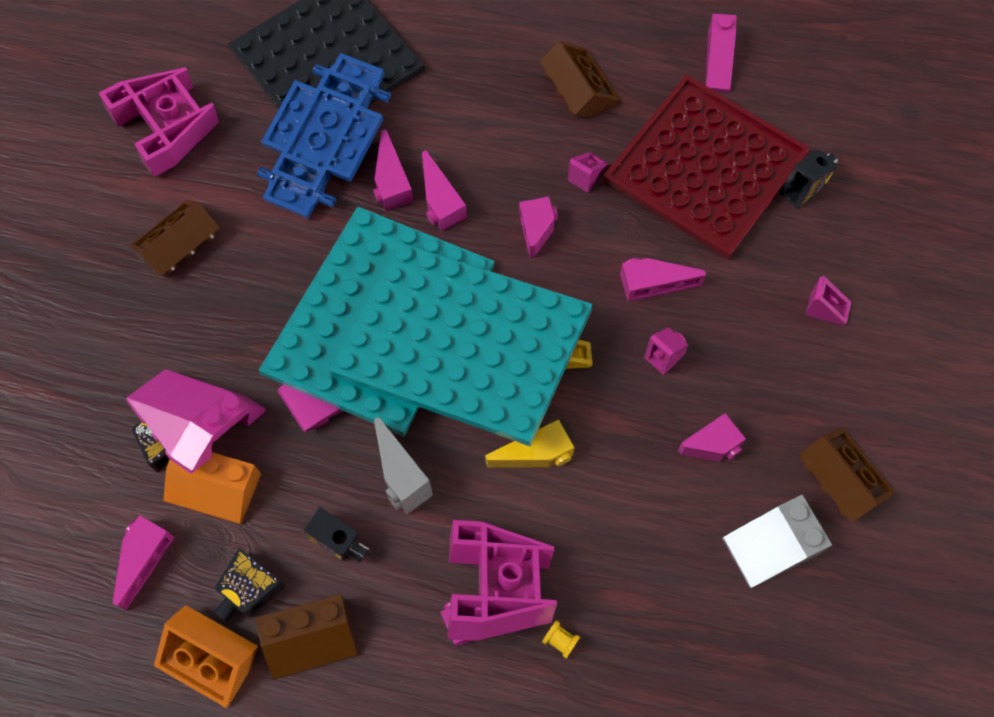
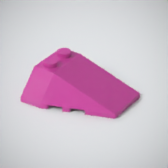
M166 369L127 397V403L142 423L147 424L152 431L154 439L159 441L165 448V453L169 459L191 474L211 458L212 443L238 421L248 427L266 409L246 395Z

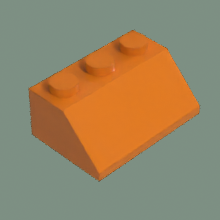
M211 452V458L192 474L172 460H169L166 467L163 501L242 525L261 473L253 464Z
M185 605L165 623L154 667L227 708L251 670L258 646Z

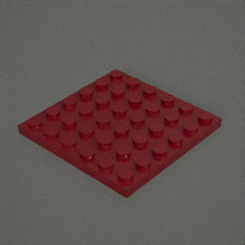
M686 74L603 175V181L729 260L783 188L794 166L807 156L810 147Z

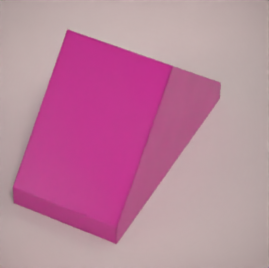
M591 152L573 157L569 162L568 181L589 193L610 164Z
M822 276L818 279L810 294L806 315L846 325L851 301L825 276Z

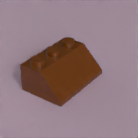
M558 41L540 61L545 68V74L554 82L557 93L565 99L568 104V110L573 115L590 118L621 102V99L587 48Z
M186 200L131 244L129 248L158 276L168 275L176 268L175 264L182 258L187 259L196 252L195 248L200 243L210 241L216 235L215 231L219 227L201 204Z
M844 428L822 436L799 455L803 460L805 469L815 475L820 482L821 489L825 494L833 498L838 505L839 512L849 519L851 523L862 518L896 494Z
M341 594L255 618L261 648L273 680L358 656L346 600Z

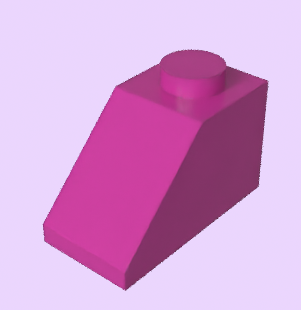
M549 197L519 202V216L529 258L536 256L554 231V221L558 220L556 206H551Z
M668 327L650 337L644 358L660 373L665 375L685 355L688 344L679 332H673Z
M725 413L683 441L678 451L681 455L720 462L726 457L731 460L741 453V446L746 439Z

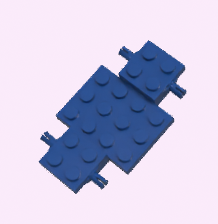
M340 53L336 62L329 69L318 64L315 65L313 74L322 77L317 88L296 80L293 82L261 141L264 147L281 153L272 171L260 167V171H257V177L269 181L268 188L262 198L269 204L308 220L319 202L333 207L334 203H336V197L324 193V189L331 178L329 174L349 182L352 181L384 120L382 114L367 108L374 98L388 103L391 97L390 92L379 89V85L385 75L383 69Z

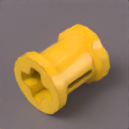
M556 620L542 643L545 645L549 643L562 652L564 658H567L580 637L578 635L573 636L560 627V622Z

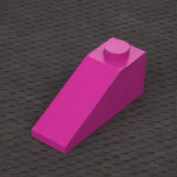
M712 14L708 30L706 86L714 91L730 92L736 38V15Z
M385 129L381 131L375 173L377 189H374L373 192L377 203H382L385 211H389L414 201L410 184Z
M425 150L422 152L428 207L426 215L433 226L436 224L442 232L467 217L466 204Z
M632 258L622 263L620 276L627 301H633L700 287L703 285L706 273L705 270L650 258Z
M140 515L128 525L125 532L126 535L122 541L113 604L124 610L128 609L175 538L168 531Z

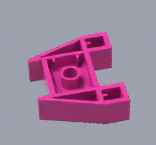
M186 67L121 81L99 92L106 111L118 127L141 115L153 131V134L134 143L142 162L153 177L176 166L219 123L213 103L199 108L187 92L193 88Z
M453 520L450 534L449 563L479 565V596L451 595L448 611V639L478 641L551 623L557 606V600L541 599L539 568L549 569L554 546L484 522Z

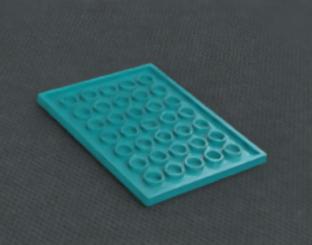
M357 207L261 365L259 373L264 377L375 424L374 420L379 417L389 431L404 437L420 407L332 376L329 372L330 366L399 242L487 271H492L494 261Z
M399 242L330 366L329 372L337 378L531 447L592 311V304Z

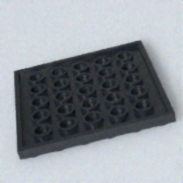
M300 0L228 43L232 53L278 109L295 80L317 88L322 77L313 74V68L318 64L329 69L336 62L340 53L383 69L385 75L379 85V89L386 92H392L425 71L424 64L367 0ZM374 98V99L370 102L369 106H370L371 104H373L374 102H376L377 100H379V99Z

